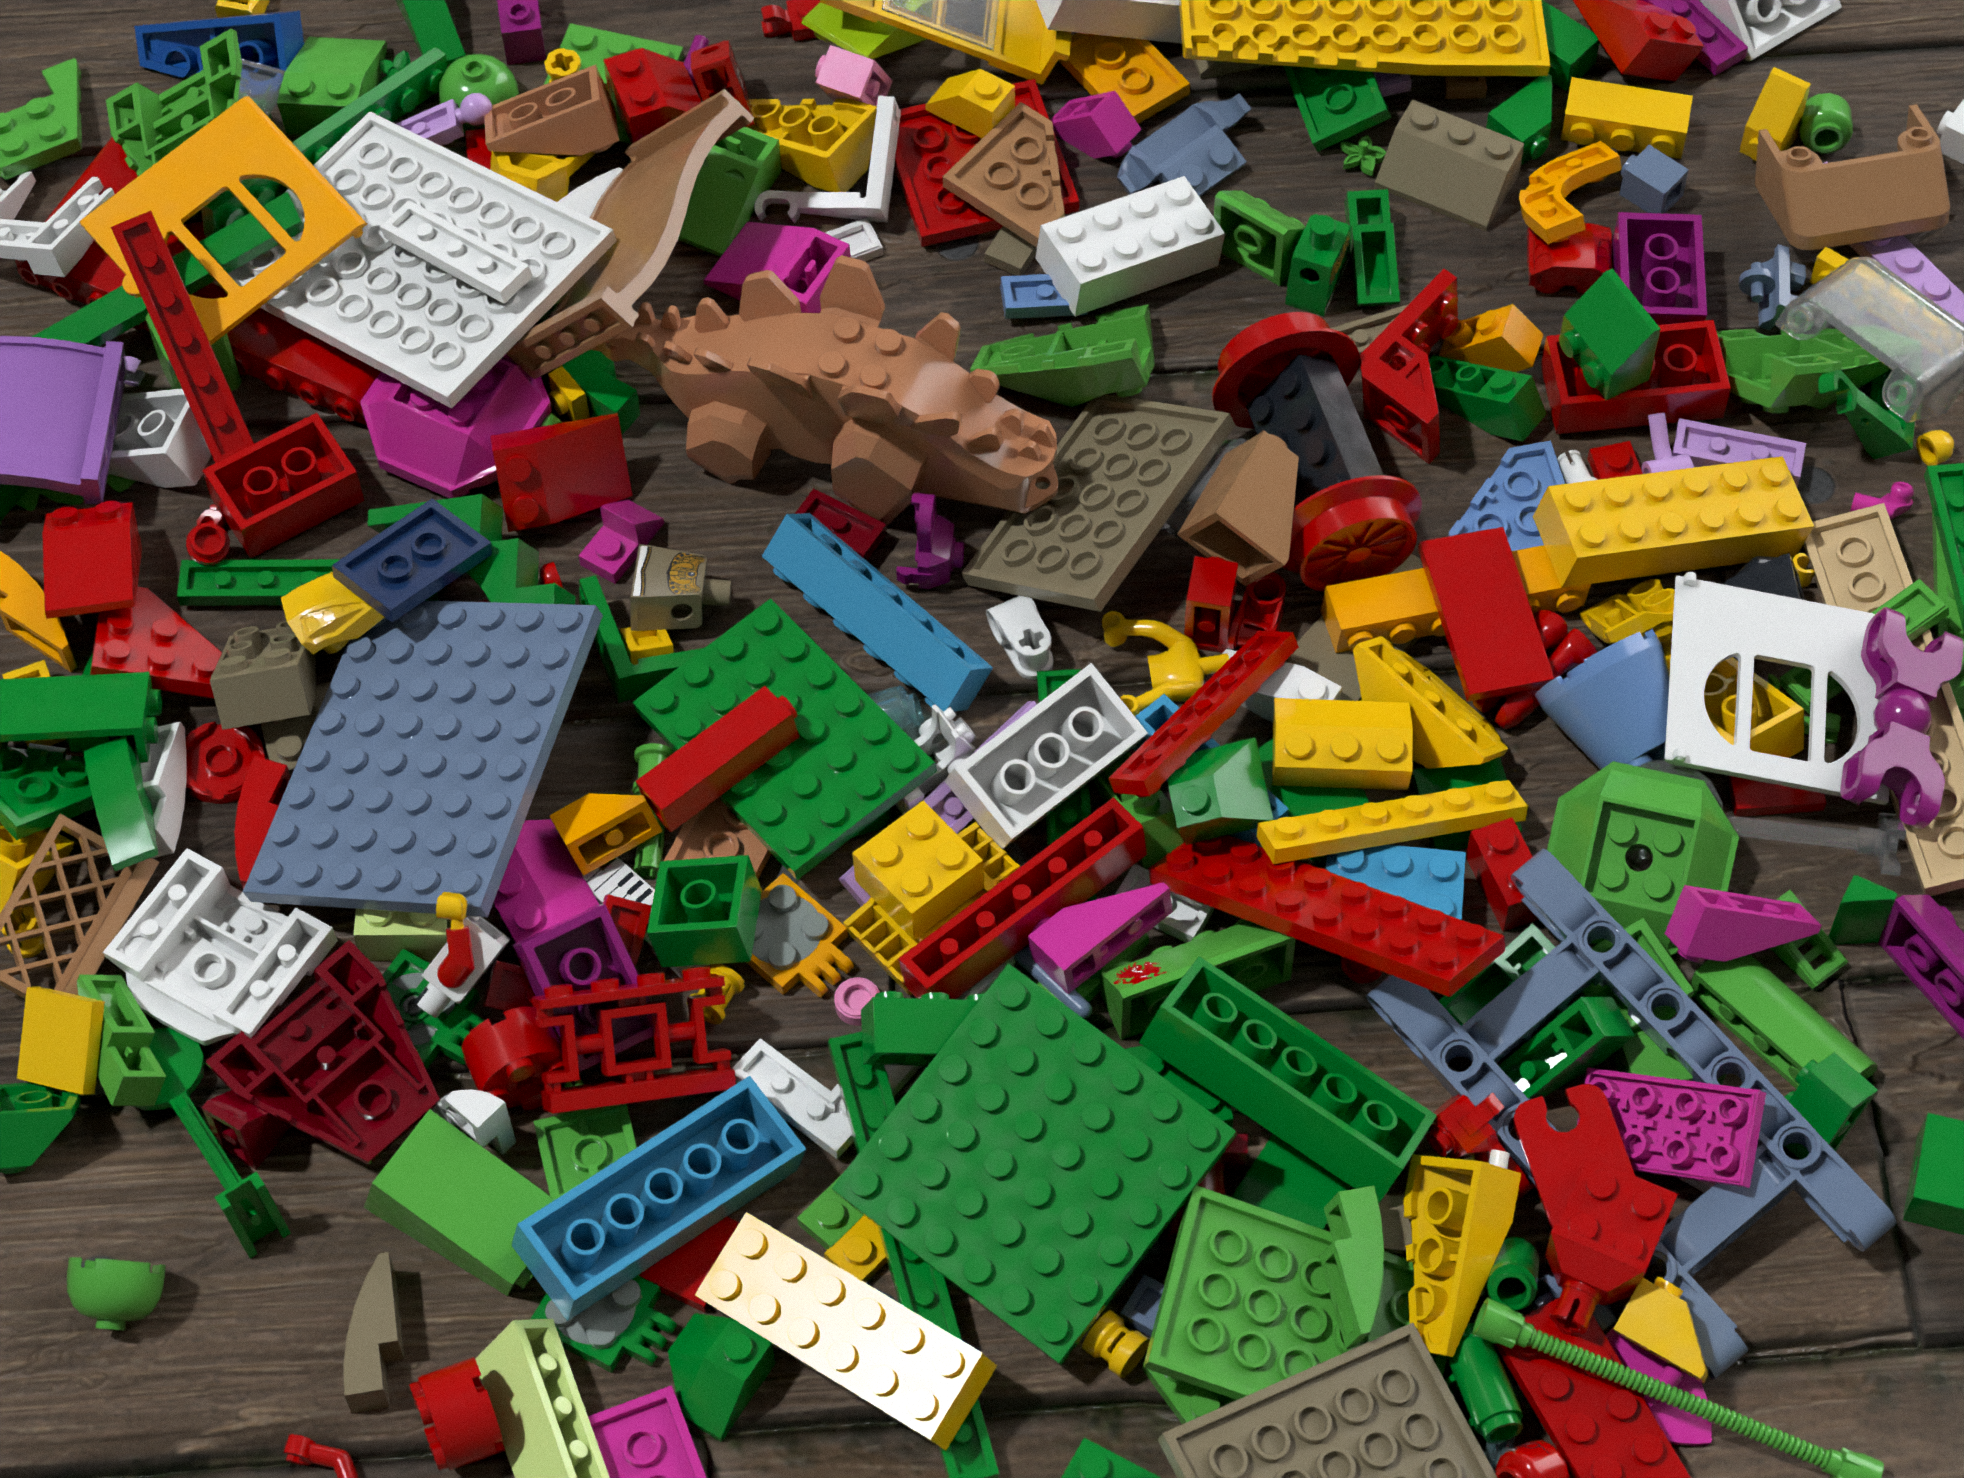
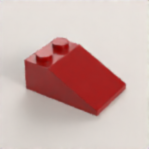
M1573 0L1621 74L1676 81L1704 48V45L1695 34V26L1688 19L1644 0Z
M618 413L490 436L508 532L550 525L600 508L604 504L614 503L633 496Z
M106 501L92 508L76 509L75 507H62L54 510L52 513H47L42 533L46 619L135 607L142 544L133 503L120 504L118 501Z

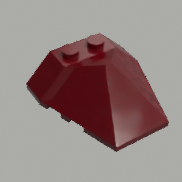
M348 940L314 969L316 983L252 1036V1038H249L243 1031L238 1033L206 1061V1064L238 1098L369 1165L420 1121L429 1109L432 1110L436 1107L440 1099L418 1051L411 1041L404 1021L392 1000L381 972Z

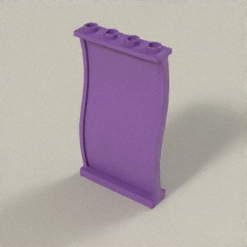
M0 336V484L44 488L80 495L84 498L85 504L98 505L103 502L128 369L124 342L106 341V346L103 348L66 340Z

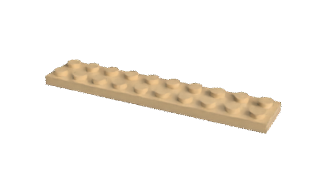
M1884 503L1813 521L1814 528L1803 546L1806 555L1810 559L1811 569L1815 572L1814 578L1823 604L1871 613L1913 584ZM1930 629L1911 642L1912 645L1924 652L1925 647L1934 640ZM1949 682L1943 684L1938 689L1936 698L1928 704L1931 709L1932 723L1926 735L1930 736L1929 749L1932 757L1939 764L1945 778L1942 802L1938 815L1923 829H1917L1903 823L1899 818V801L1893 790L1889 788V795L1923 893L1930 896L1964 888V722Z

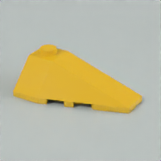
M1672 641L1661 643L1669 671ZM1733 657L1724 660L1713 668L1707 678L1704 690L1705 708L1709 719L1717 732L1731 745H1734L1738 660ZM1753 672L1750 749L1755 752L1789 758L1804 750V708Z

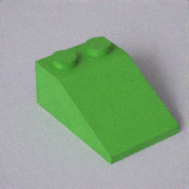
M309 37L286 69L277 99V106L286 133L304 135L376 87L381 75L380 60L385 59L388 47L387 42L383 40Z

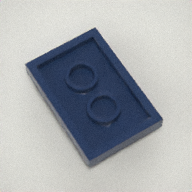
M432 498L332 565L333 577L389 621L394 622L491 556L492 547L489 540Z

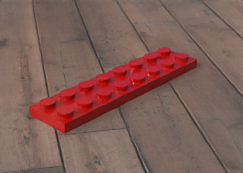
M1230 835L1186 845L1184 842L1149 868L1150 884L1154 885L1164 882L1171 892L1448 997L1452 996L1505 952V936L1298 860L1273 864L1263 847Z

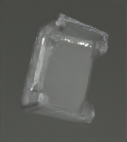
M1855 257L1843 263L1793 299L1785 307L1775 323L1777 327L1797 340L1814 338L1823 329L1835 327L1891 368L1892 371L1882 388V397L1885 405L1907 423L1946 414L1964 388V323L1871 257Z

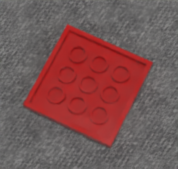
M1035 79L1014 83L1015 107L1022 102L1049 119ZM925 104L900 109L901 114L894 167L921 247L1001 229L1003 225L943 187V176L982 138L925 110ZM1054 133L1064 214L1079 211V198Z

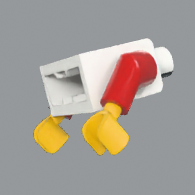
M443 892L437 899L436 917L451 919V927L446 929V944L421 975L429 983L415 1000V1003L435 1018L441 1014L451 999L459 1004L466 998L511 940L484 918L465 916L467 899L458 893Z

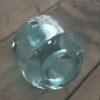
M895 686L867 694L912 740L917 737L918 729L924 723V716L915 692L909 694L904 687Z

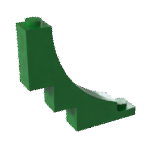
M483 494L435 500L491 542L492 555L466 572L481 587L490 602L575 605L576 596L556 583L538 585L539 552L519 538L502 540L503 508ZM426 502L369 509L367 526L381 533Z

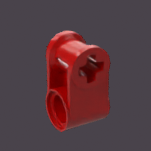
M1271 572L1247 585L1239 611L1236 612L1231 625L1227 643L1228 649L1235 650L1236 647H1242L1258 630L1279 632L1284 615L1286 584L1280 575ZM1267 596L1273 598L1274 600L1262 601L1258 598Z

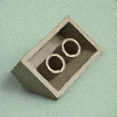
M1412 100L1395 127L1375 181V188L1388 189L1390 194L1487 231L1519 176L1524 143Z

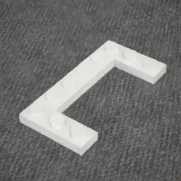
M1014 956L957 999L966 1000V997L969 995L985 994L1009 963L1012 966L1015 964ZM759 1039L732 1068L735 1070L736 1083L751 1076L784 1120L836 1159L853 1143L854 1139L839 1084L830 1091L762 1039ZM884 1065L893 1097L922 1066Z

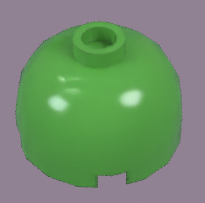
M471 54L455 60L446 69L439 83L440 104L453 99L458 108H460L462 100L467 95L481 93L488 97L492 105L519 95L516 79L507 65L490 55ZM469 123L462 124L464 133L468 129H485V124L478 126Z
M69 1257L67 1292L70 1301L81 1315L96 1319V1329L125 1331L126 1321L145 1318L153 1312L160 1301L164 1287L166 1265H152V1273H150L151 1263L95 1258V1261L85 1260L84 1268H82V1258Z

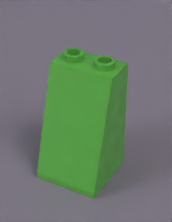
M429 1109L372 1182L364 1208L508 1296L516 1284L524 1289L534 1276L511 1246L517 1224L555 1199Z

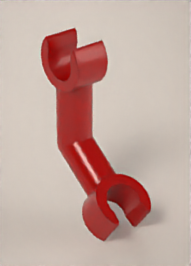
M289 1434L283 1452L287 1454L286 1461L298 1465L314 1463L332 1467L337 1478H359L351 1456L347 1451L316 1444L315 1441L301 1435Z

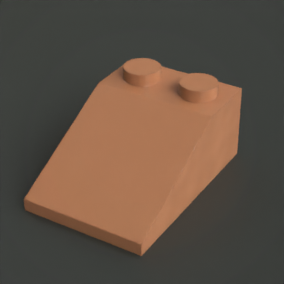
M596 65L492 105V110L484 116L485 139L489 151L582 156L589 152H603L609 149L613 143L619 141L615 105Z

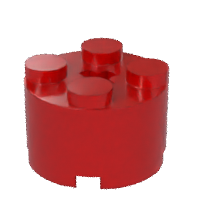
M519 1007L504 1011L506 1019L494 1025H491L489 1019L477 1025L464 1039L462 1052L477 1090L500 1098L506 1103L507 1108L521 1105L524 1110H533L543 1105L541 1090H544V1083L542 1082L541 1072L564 1070L562 1045L553 1026L545 1028L536 1026L535 1016L537 1014L535 1007Z
M474 1357L417 1377L418 1381L409 1384L423 1425L426 1426L432 1423V1426L424 1428V1432L438 1471L446 1468L450 1471L505 1451L498 1421L487 1389L485 1390L484 1385L481 1384L479 1377L481 1372Z

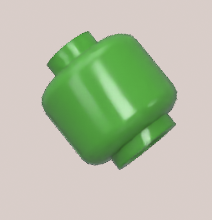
M1822 93L1810 97L1806 101L1804 113L1799 124L1800 138L1805 147L1812 152L1829 154L1841 150L1849 143L1853 134L1851 108L1845 99L1836 94Z

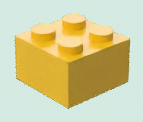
M921 801L852 853L855 881L914 941L984 888L983 860L924 801Z

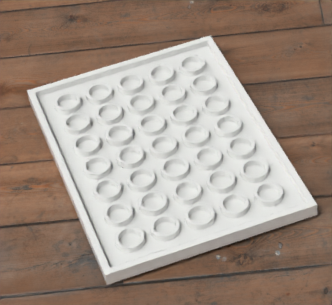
M369 112L313 165L367 223L362 228V236L357 239L354 236L350 237L260 308L440 403L453 408L616 242V237L613 229ZM288 189L286 192H288L294 199L299 209V212L303 220L305 221L304 210L300 200L290 189ZM410 200L528 264L533 277L503 304L385 239L380 226ZM303 231L292 237V239L299 241ZM278 245L228 274L239 286H244L286 252Z

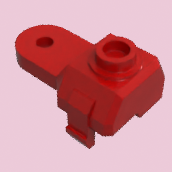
M1493 1092L1476 1106L1464 1094L1461 1096L1457 1094L1433 1112L1437 1116L1428 1129L1427 1141L1441 1156L1449 1155L1450 1158L1454 1159L1474 1156L1476 1161L1489 1163L1491 1150L1506 1152L1499 1143L1495 1130L1488 1123L1504 1106ZM1509 1157L1507 1169L1521 1173L1516 1200L1519 1201L1535 1185L1528 1181L1523 1171Z

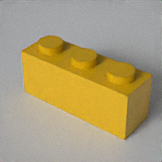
M1572 77L1561 140L1582 145H1591L1602 141L1610 148L1639 153L1648 145H1651L1668 157L1681 159L1693 96Z

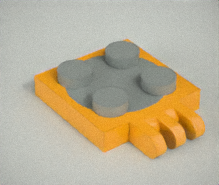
M782 873L762 891L751 962L746 963L782 995L789 991L798 981H801L814 994L822 997L828 992V988L818 978L819 976L823 977L833 986L841 980L840 974L831 966L832 964L846 974L854 968L852 961L837 948L848 937L846 927L788 876Z

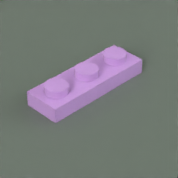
M1679 418L1672 456L1688 454L1694 467L1783 456L1796 487H1798L1806 443Z

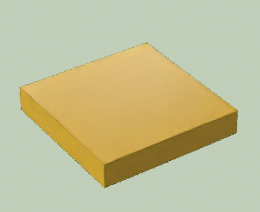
M39 986L27 987L17 1079L81 1095L95 1094L105 1001Z

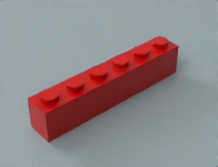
M1113 797L898 958L905 987L916 998H921V995L926 993L940 992L948 994L949 999H957L1029 944L1028 935L1032 933L1033 928L1042 919L1051 918L1063 908L1084 903L1145 857L1147 852L1143 826Z

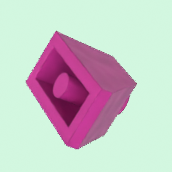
M1116 91L1069 100L1050 119L1057 137L1093 159L1106 156L1117 158L1131 148V140L1142 130Z

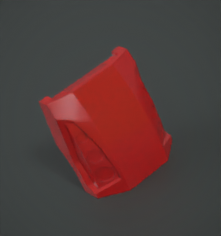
M1585 223L1586 230L1571 235L1565 241L1548 244L1528 227L1527 265L1529 286H1534L1535 289L1542 293L1551 294L1558 292L1563 285L1574 286L1579 293L1584 294L1605 271L1612 269L1611 228Z

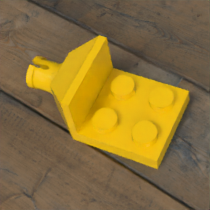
M492 151L490 170L558 202L568 195L569 177L595 153L589 152L580 156Z

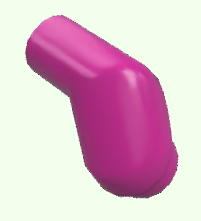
M1896 482L1893 483L1891 492L1881 498L1855 492L1850 512L1884 503L1891 520L1911 508L1914 503L1911 499L1914 495V489L1908 483Z

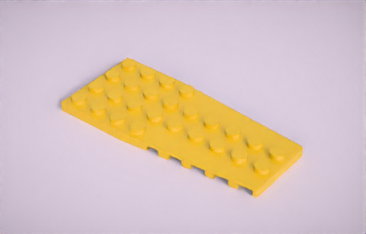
M1179 0L1182 48L1185 59L1426 76H1548L1550 69L1541 0Z

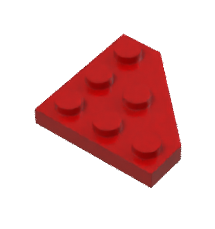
M137 586L135 607L98 613L90 675L150 672L152 689L214 698L210 678L222 652L148 588Z

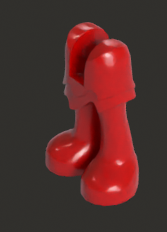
M1539 610L1534 615L1545 651L1557 648L1548 658L1554 678L1562 676L1570 669H1574L1584 663L1586 658L1597 653L1594 645L1580 630L1574 628L1568 633L1567 623L1560 615L1549 610ZM1541 688L1474 700L1473 705L1482 713H1486L1502 698L1506 700L1499 710L1495 722L1502 729L1507 730L1515 727L1539 706L1535 694Z

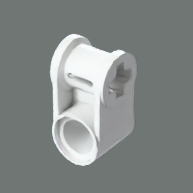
M1018 596L986 610L987 620L994 637L1003 646L1020 676L1026 679L1037 680V671L1052 670L1054 661L1050 651L1051 635L1042 621L1032 598Z

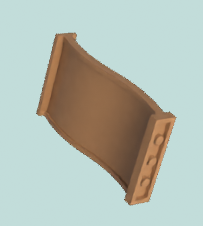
M725 89L627 147L625 153L631 158V162L612 180L599 198L590 216V219L613 229L616 242L560 298L549 318L531 328L506 353L534 380L634 325L639 314L632 308V305L652 285L666 265L679 238L697 175L714 144L747 126L754 119Z

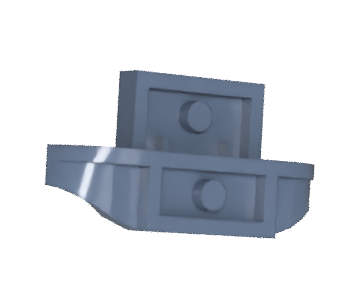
M1240 93L1225 101H1205L1192 104L1182 114L1137 145L1131 147L1121 163L1117 180L1124 187L1126 193L1130 195L1145 190L1158 180L1162 184L1185 176L1198 196H1203L1240 170L1247 162L1225 133L1249 113L1251 107Z

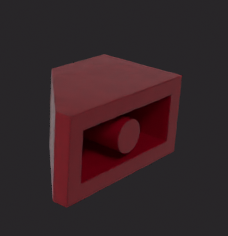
M231 1090L207 1100L202 1107L212 1133L221 1148L255 1170L258 1169L290 1128L289 1123L238 1098Z

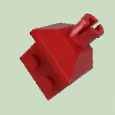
M1589 1156L1586 1157L1558 1225L1554 1224L1546 1251V1257L1556 1282L1562 1288L1558 1302L1550 1314V1319L1554 1323L1564 1328L1571 1310L1576 1308L1577 1311L1572 1320L1570 1331L1585 1334L1589 1328V1321L1596 1305L1601 1304L1605 1306L1633 1295L1638 1284L1644 1278L1678 1194Z

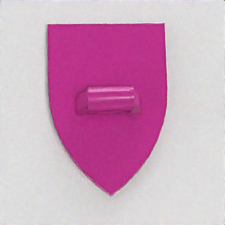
M1613 1328L1605 1335L1624 1367H1630V1370L1634 1369L1636 1373L1641 1372L1642 1375H1648V1378L1651 1376L1654 1380L1659 1379L1660 1382L1663 1381L1666 1384H1671L1672 1387L1675 1386L1677 1389H1682L1683 1392H1689V1395L1694 1394L1695 1397L1700 1396L1701 1399L1707 1400L1702 1383L1621 1337ZM1643 1392L1640 1393L1671 1444L1697 1446L1712 1443V1423L1708 1422L1707 1419L1703 1420L1702 1417H1696V1414L1691 1415L1690 1411L1688 1413L1684 1412V1409L1679 1410L1678 1407L1675 1408L1672 1404L1667 1405L1666 1402L1662 1403L1660 1400H1655V1397L1650 1398L1649 1394L1643 1395Z

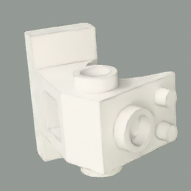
M936 704L933 705L932 718L926 720L919 728L918 732L921 736L915 739L914 742L928 756L933 754L939 763L936 764L937 772L895 804L902 815L924 800V794L935 789L949 776L956 766L966 760L976 750L971 743L977 738L961 717L956 721L952 720L957 715L951 707L943 712Z

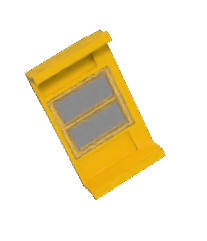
M820 0L823 4L874 23L880 21L986 60L990 66L1028 80L1035 79L1036 83L1042 85L1058 59L1067 61L1070 56L1072 32L1048 30L1036 0Z

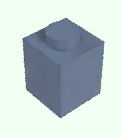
M1648 145L1638 156H1630L1623 165L1620 176L1623 179L1619 195L1647 213L1665 214L1683 196L1689 169L1651 145Z

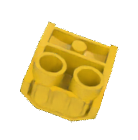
M333 572L299 586L281 597L288 625L300 643L313 655L321 649L329 654L338 652L349 640L361 637L385 618L333 577Z
M1650 579L1635 585L1627 594L1617 593L1579 614L1588 629L1608 644H1614L1638 632L1643 637L1645 632L1651 629L1654 630L1661 643L1672 641L1675 591L1671 588L1663 589L1659 579Z

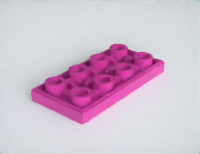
M1587 1068L1585 1084L1595 1085L1604 1092L1633 1171L1750 1188L1766 1098L1765 1092L1748 1088Z

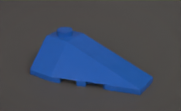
M300 11L134 26L140 66L181 78H189L203 70L199 46L232 28L237 32L242 61L239 92L250 97L279 96L284 73L304 45Z

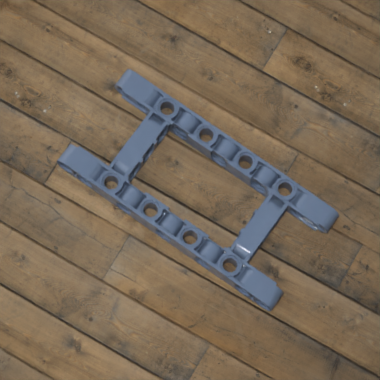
M1542 849L1511 875V879L1519 892L1524 896L1521 901L1561 942L1558 946L1462 1026L1427 988L1393 975L1386 978L1368 993L1366 997L1379 1016L1452 1096L1464 1094L1476 1106L1490 1093L1493 1092L1504 1108L1488 1123L1495 1130L1499 1143L1506 1152L1510 1153V1157L1534 1185L1535 1182L1521 1143L1510 1135L1511 1130L1515 1127L1513 1119L1517 1107L1529 1099L1497 1063L1520 1043L1523 1042L1525 1044L1530 1040L1532 1033L1557 1012L1560 1015L1568 1008V1003L1592 983L1595 986L1600 984L1602 987L1607 985L1628 1007V1015L1666 1055L1670 1052L1693 1076L1692 1081L1720 1085L1717 1079L1724 1074L1730 1073L1741 1079L1743 1084L1740 1088L1755 1089L1766 1093L1750 1188L1714 1184L1665 1226L1649 1265L1661 1268L1666 1275L1664 1279L1684 1291L1680 1299L1685 1301L1690 1309L1708 1376L1716 1379L1748 1352V1348L1735 1332L1737 1325L1692 1276L1793 1190L1844 1243L1848 1240L1862 1252L1891 1229L1897 1221L1886 1204L1628 932L1613 919L1549 851ZM1602 938L1610 941L1613 947L1607 952L1599 953L1592 950L1589 944L1595 939ZM1666 1005L1675 1009L1678 1014L1675 1018L1664 1021L1655 1017L1653 1011L1659 1006ZM1458 1056L1466 1057L1472 1062L1469 1069L1463 1072L1452 1071L1448 1068L1447 1064L1451 1059ZM1546 1118L1549 1126L1553 1128L1555 1131H1558ZM1790 1143H1799L1806 1147L1809 1155L1802 1160H1794L1785 1154L1783 1148Z

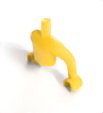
M1110 611L1102 618L1104 639L1111 647L1123 644L1127 636H1144L1155 639L1169 649L1160 654L1147 656L1152 690L1137 697L1131 695L1119 697L1134 716L1138 715L1163 694L1171 701L1186 702L1204 685V675L1216 673L1229 660L1228 653L1201 658L1197 646L1191 638L1156 620L1124 619V616L1116 611Z

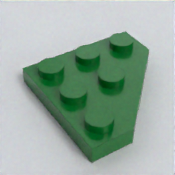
M29 743L27 749L7 747L4 768L0 770V823L16 840L53 826L59 814L70 819L95 809L84 757L66 755V748Z

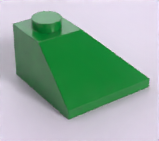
M1255 737L1194 752L1186 760V763L1168 778V787L1177 829L1186 845L1258 828V823L1274 820Z

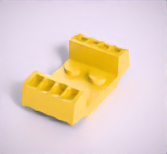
M976 822L957 835L983 860L984 888L914 941L872 897L843 922L850 936L909 996L912 993L905 987L898 958L1020 868V865L989 837Z

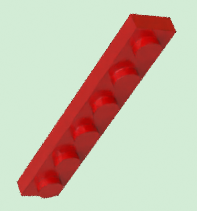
M152 211L111 226L214 462L217 463L253 445L252 437Z
M1258 630L1109 777L1114 793L1136 795L1137 797H1147L1156 793L1161 785L1177 769L1181 768L1186 763V760L1202 744L1207 742L1211 735L1227 719L1231 718L1236 713V710L1252 694L1256 693L1261 685L1276 670L1280 669L1285 661L1299 648L1294 632Z

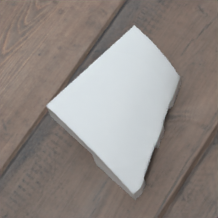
M472 1089L452 1091L442 1097L436 1104L437 1106L432 1109L433 1112L462 1133L466 1132L483 1148L490 1143L503 1155L516 1143L506 1103L490 1093Z

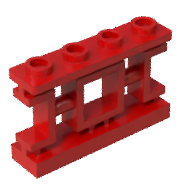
M710 967L683 969V978L665 980L664 973H648L637 975V984L619 986V979L611 978L591 981L590 990L573 992L572 984L544 987L545 995L532 997L533 1007L536 1008L537 1014L535 1016L536 1026L540 1028L560 1026L564 1070L541 1072L542 1082L544 1083V1090H541L543 1109L554 1114L722 1091L736 1085L735 1070L730 1068V1060H732L731 1050L725 1048L707 1050L703 1007L726 1004L725 995L722 992V986H725L724 976L711 974ZM705 989L704 995L687 997L688 1022L668 1024L666 1002L660 1000L646 1002V996ZM614 1000V1006L595 1009L598 1031L596 1034L575 1036L573 1014L568 1012L553 1014V1008ZM652 1014L656 1057L616 1062L611 1019ZM691 1040L693 1062L698 1064L713 1062V1067L659 1075L653 1074V1070L672 1068L670 1043ZM600 1052L602 1074L606 1076H622V1080L561 1088L562 1082L580 1080L577 1055Z

